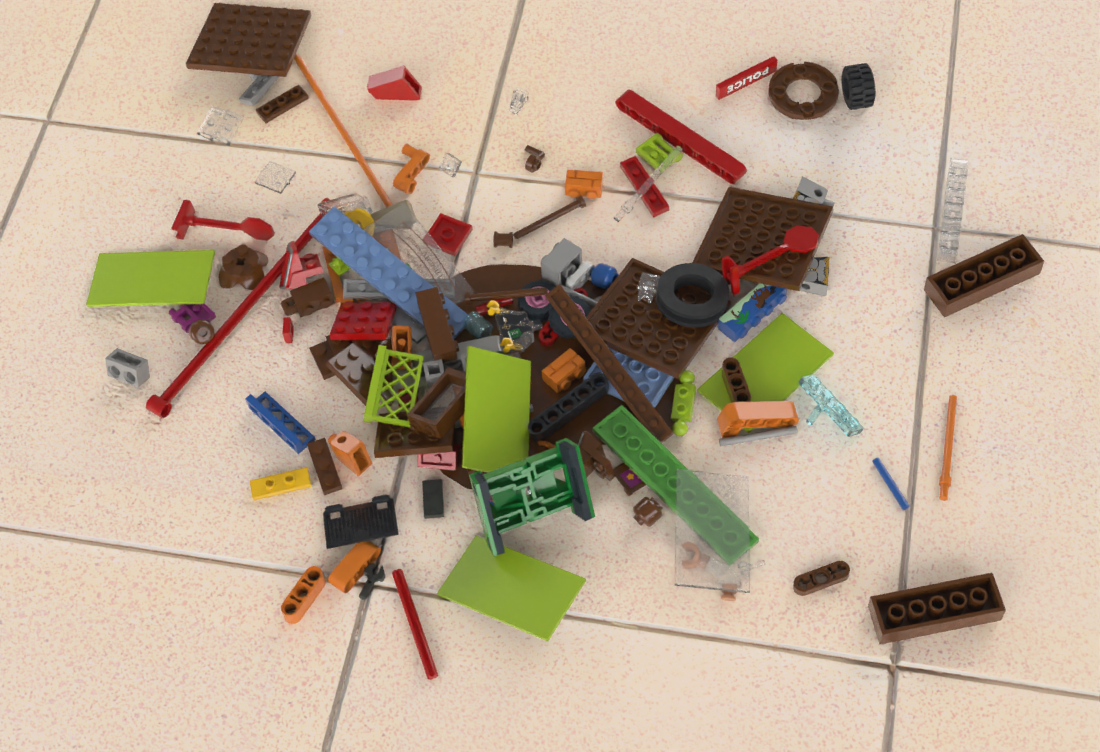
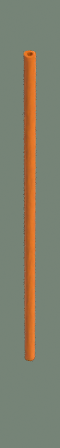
M296 54L294 57L295 62L386 207L393 205L299 54Z

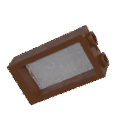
M449 367L406 415L413 430L421 431L431 437L435 436L440 439L446 435L465 412L466 373Z

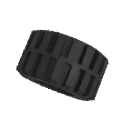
M867 63L844 66L841 83L847 107L850 110L872 107L875 102L876 90L870 66Z

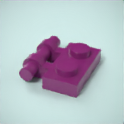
M178 304L179 310L176 311L172 308L168 312L172 316V320L175 323H179L186 333H189V327L192 322L198 319L211 322L216 318L215 313L206 304ZM188 315L190 319L185 320L184 316Z

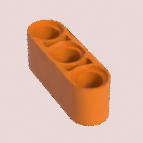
M371 541L356 543L331 572L328 582L344 594L349 592L364 575L365 568L373 564L379 557L381 548Z
M309 567L283 601L281 611L288 623H298L324 588L326 580L319 567ZM319 577L317 580L311 581L312 578ZM302 593H307L306 596L299 597ZM291 609H296L294 613L288 614V611Z

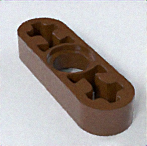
M836 561L798 575L794 579L793 590L796 594L805 596L841 583L848 579L850 567L844 561ZM837 568H839L840 570H844V574L841 575L840 572L836 573ZM824 574L827 577V581L823 583L818 582L816 576ZM799 582L806 584V588L803 589L802 586H799Z

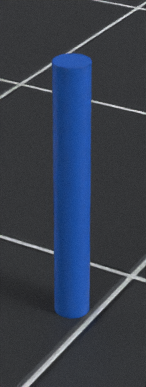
M879 457L875 458L872 461L902 510L908 509L910 505Z

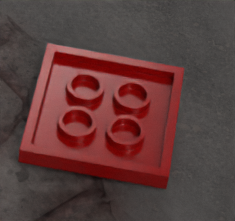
M368 301L363 303H341L330 331V339L387 340L397 309L396 305L393 302L387 301L381 303H371Z

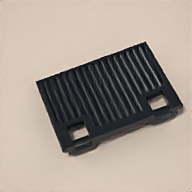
M387 494L373 497L372 502L343 507L342 504L326 506L323 512L327 549L399 535L394 499L390 498ZM387 502V508L378 510L377 504ZM340 512L339 518L331 519V513Z

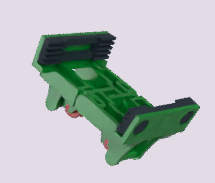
M565 438L555 442V448L527 457L524 460L516 461L486 474H482L481 471L469 474L486 543L493 556L505 553L500 534L525 525L527 521H536L568 507H571L572 513L584 521L595 517L579 445ZM563 468L565 481L555 478L554 471ZM524 487H527L528 495H526Z

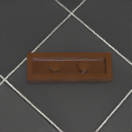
M322 438L307 443L323 494L327 495L342 490L343 488L326 439Z

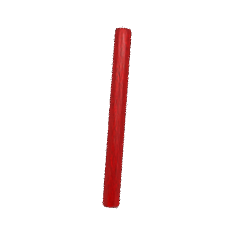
M394 570L392 575L427 679L432 680L438 677V672L403 570Z

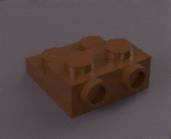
M330 335L325 336L326 341L309 348L324 380L336 376L326 366L327 362L352 344V340H331Z

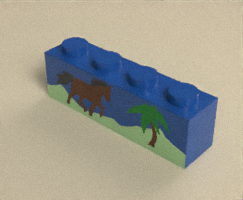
M760 283L719 318L718 330L734 343L739 338H744L752 327H756L763 317L769 316L778 304L784 303L787 298V289Z

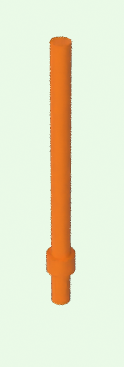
M955 395L949 396L942 475L939 477V486H941L939 499L942 501L948 500V491L952 480L950 469L957 396Z

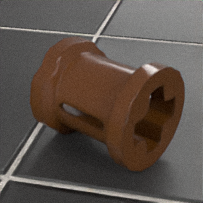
M494 231V248L498 246L513 248V232L505 234Z

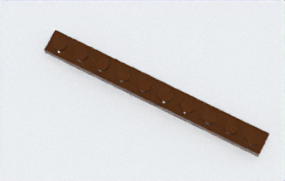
M559 284L546 294L545 297L597 366L606 375L607 379L641 424L660 443L674 434L562 285Z

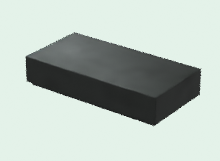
M442 479L422 481L424 519L444 517Z

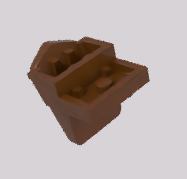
M588 431L582 432L578 445L586 478L595 470V473L600 478H606L611 481L615 477L611 461L605 456L602 444L591 436Z

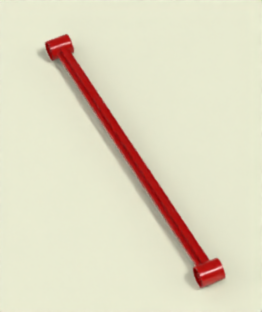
M324 198L319 205V212L321 213L295 241L298 254L313 238L309 231L334 206L342 212V205L329 198ZM285 254L218 329L213 339L204 345L160 397L154 394L147 400V410L161 418L169 415L172 409L171 400L281 275Z

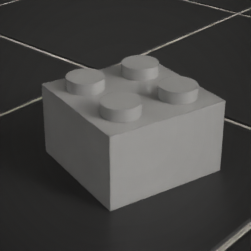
M563 238L560 243H556L553 250L541 260L542 281H547L553 284L554 287L559 284L566 287V279L568 276L573 275L582 263V249L566 238Z

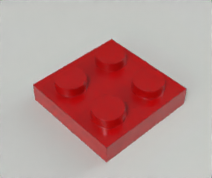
M440 213L423 241L430 247L456 256L473 228L470 224Z

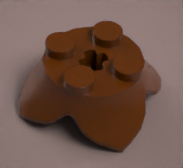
M245 244L230 250L222 257V266L219 271L221 288L229 289L233 288L236 284H240L245 289L253 290L264 278L263 267L267 266L268 257L259 251L248 248Z

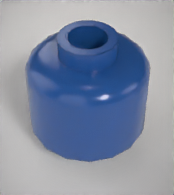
M600 263L592 268L590 277L594 286L607 290L618 277V273L613 266Z

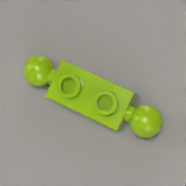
M685 370L680 377L682 384H676L671 419L675 422L672 430L677 436H684L688 431V426L685 422H692L696 386L692 384L695 380V375L689 370Z

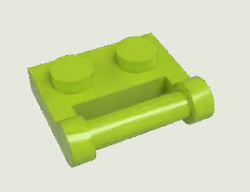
M656 133L636 148V154L661 173L674 162L680 161L683 153L679 150L676 151L662 139L663 137L659 133ZM657 144L661 146L665 151H667L670 154V156L667 155L663 150H661L657 146Z

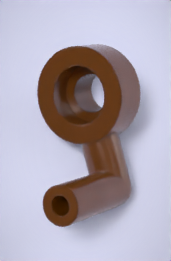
M527 145L525 152L531 155L526 161L525 170L534 173L540 169L541 160L545 157V153Z

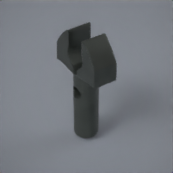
M376 563L370 564L365 568L364 575L368 579L359 594L360 599L365 600L375 582L380 581L383 583L385 579L383 566L374 576L373 572L377 567Z

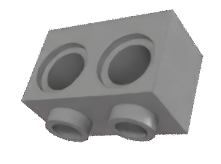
M118 348L105 358L109 377L137 388L150 378L147 359Z

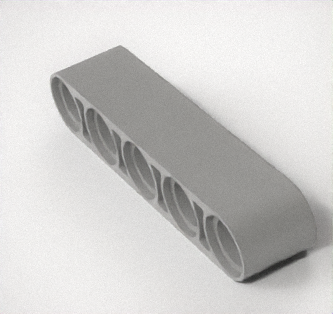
M495 335L458 343L460 351L456 352L457 360L443 364L452 366L459 363L461 355L467 354L468 346L506 355L503 351L504 346H500L502 337ZM431 349L415 353L416 355L424 356L423 363L434 361ZM412 360L413 368L418 366L419 361ZM423 365L420 377L425 376Z

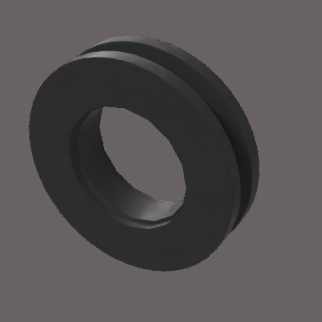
M684 263L669 268L661 275L658 281L656 302L660 312L670 321L685 327H704L717 322L726 312L729 286L726 279L715 269L697 263ZM683 286H697L706 290L710 294L711 299L703 304H688L679 300L674 292Z

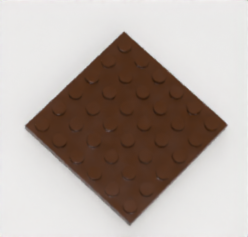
M214 3L186 61V68L286 77L310 21L311 11Z
M728 187L692 263L709 266L723 275V257L728 255L737 265H743L784 244L787 230L795 226L812 227L819 234L817 248L807 253L786 251L739 277L742 280L800 291L833 214V206Z
M632 258L586 318L609 348L679 380L718 325L719 320L704 327H685L667 319L660 312L656 302L658 281L664 271ZM683 286L674 292L679 300L688 304H703L711 299L710 294L706 290L697 286ZM728 300L726 312L731 306L730 300Z

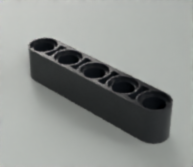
M601 372L593 374L533 418L528 424L531 438L537 442L545 440L606 395L609 391L606 375ZM598 382L604 383L602 386H596ZM584 393L589 394V395H588L587 397H585V398H581V397H580V396H581L582 394H584ZM567 405H573L571 409H565ZM553 416L558 417V418H557L556 420H554V421H550V420H549V419H550L551 417H553ZM536 428H542L540 432H533Z

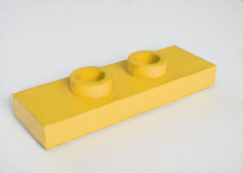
M307 467L250 480L254 501L312 487Z

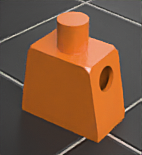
M342 431L338 435L332 434L329 437L328 443L331 445L336 458L357 476H360L373 464L364 443L346 431Z

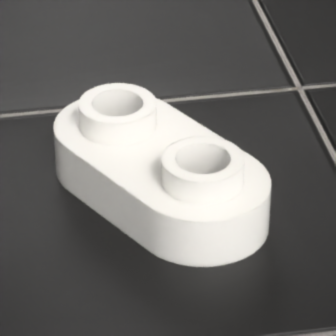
M589 261L581 263L577 271L566 279V287L572 290L581 288L590 279V272L595 265Z

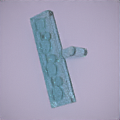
M813 374L800 379L798 383L818 404L807 418V424L813 425L820 413L825 411L848 437L862 432L864 427L859 423L858 419L852 416L845 405L838 401L817 376Z

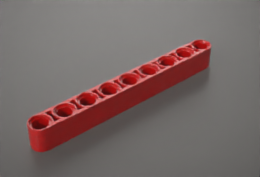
M628 89L615 101L620 111L653 133H659L663 137L662 139L728 183L735 184L746 174L747 169L742 162L634 91Z

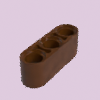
M733 357L726 358L722 363V378L731 403L738 401L751 402V394L739 361Z

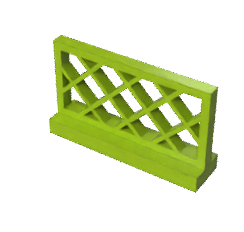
M383 345L378 346L364 413V422L372 423V421L410 427L409 420H399L396 414L402 410L408 414L415 406L424 356L388 350ZM389 356L397 357L400 362L392 367L388 358ZM410 360L419 361L418 366L412 370L407 365V362ZM403 365L408 372L400 377L395 369ZM392 372L397 379L388 383L385 375ZM411 375L415 383L407 387L403 379ZM400 382L404 390L396 394L392 386ZM389 389L393 397L385 401L381 393ZM408 393L412 400L404 404L399 397ZM397 400L401 407L392 411L388 404ZM384 406L390 413L385 417L377 416L378 410Z

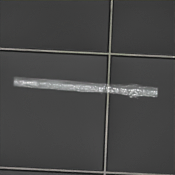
M676 146L636 193L622 204L620 211L613 217L616 222H620L626 214L633 210L635 203L681 153L682 148L680 146Z

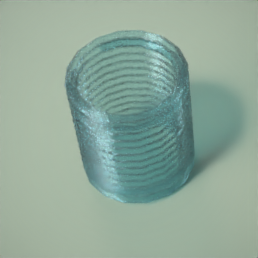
M477 311L468 314L463 321L464 328L477 339L489 337L493 331V325Z

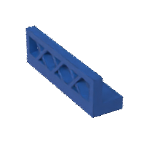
M266 391L257 398L252 394L245 398L248 408L297 454L307 448V443L316 440L315 436ZM265 399L270 402L267 408L261 404ZM272 412H281L282 419H278ZM284 423H293L294 430L288 429ZM297 435H306L308 439L302 443Z

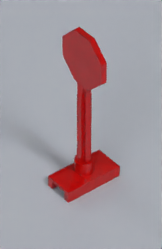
M183 200L171 227L172 230L178 231L176 238L182 240L189 226L196 225L242 230L254 239L268 241L275 235L272 225L260 218L247 217L241 223L194 216L196 211L190 200Z
M795 226L786 231L784 244L743 265H737L728 255L723 257V277L728 285H731L732 294L740 293L739 277L745 275L749 270L789 250L791 252L807 253L817 248L819 234L812 227Z

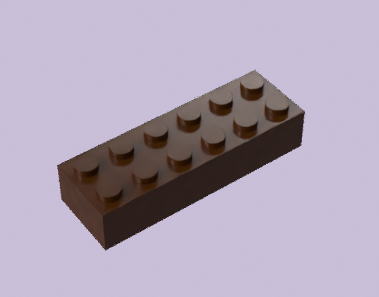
M1021 234L928 276L924 291L945 318L1039 275L1044 260L1024 234Z
M993 572L870 596L868 604L879 645L1001 621L1006 611Z

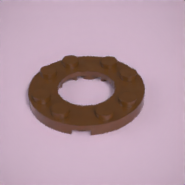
M804 62V64L795 65L790 63L778 69L770 79L768 94L772 105L783 115L792 119L811 120L824 116L834 108L838 100L839 89L836 77L827 68L816 63ZM809 80L819 87L821 95L812 103L804 102L799 104L798 101L794 102L789 98L786 89L794 81Z

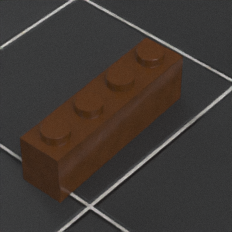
M438 287L415 292L434 361L442 359V363L457 360L456 352L460 350L457 340L453 341L452 338L455 335L453 325H449L447 321L450 320L448 309L443 308V304H445L443 293L439 294Z

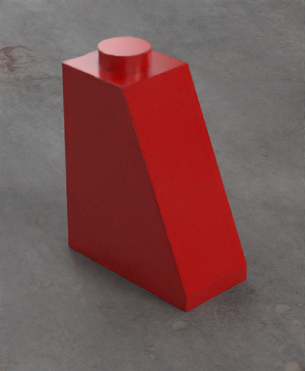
M405 66L369 76L367 90L376 100H420L422 86Z

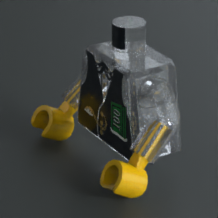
M494 300L490 301L487 305L490 308L488 310L490 316L496 313V326L502 337L500 346H504L503 351L507 354L524 352L534 342L533 331L542 329L540 318L529 321L524 311L519 312L500 307Z

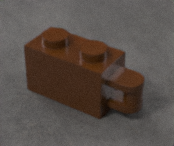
M324 277L290 290L291 297L281 302L285 315L290 316L299 313L300 318L335 304L332 292Z

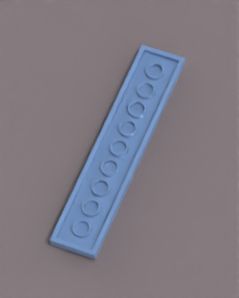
M334 206L309 231V234L424 328L415 292L434 287ZM444 296L445 304H443V308L448 309L450 320L447 321L449 325H453L455 335L452 338L454 340L472 321V317Z

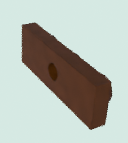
M298 84L255 110L266 124L309 99V97Z

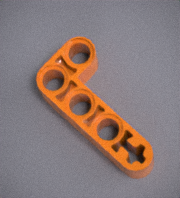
M792 401L733 402L725 405L717 417V422L722 438L736 436L742 428L791 427L799 422V418Z

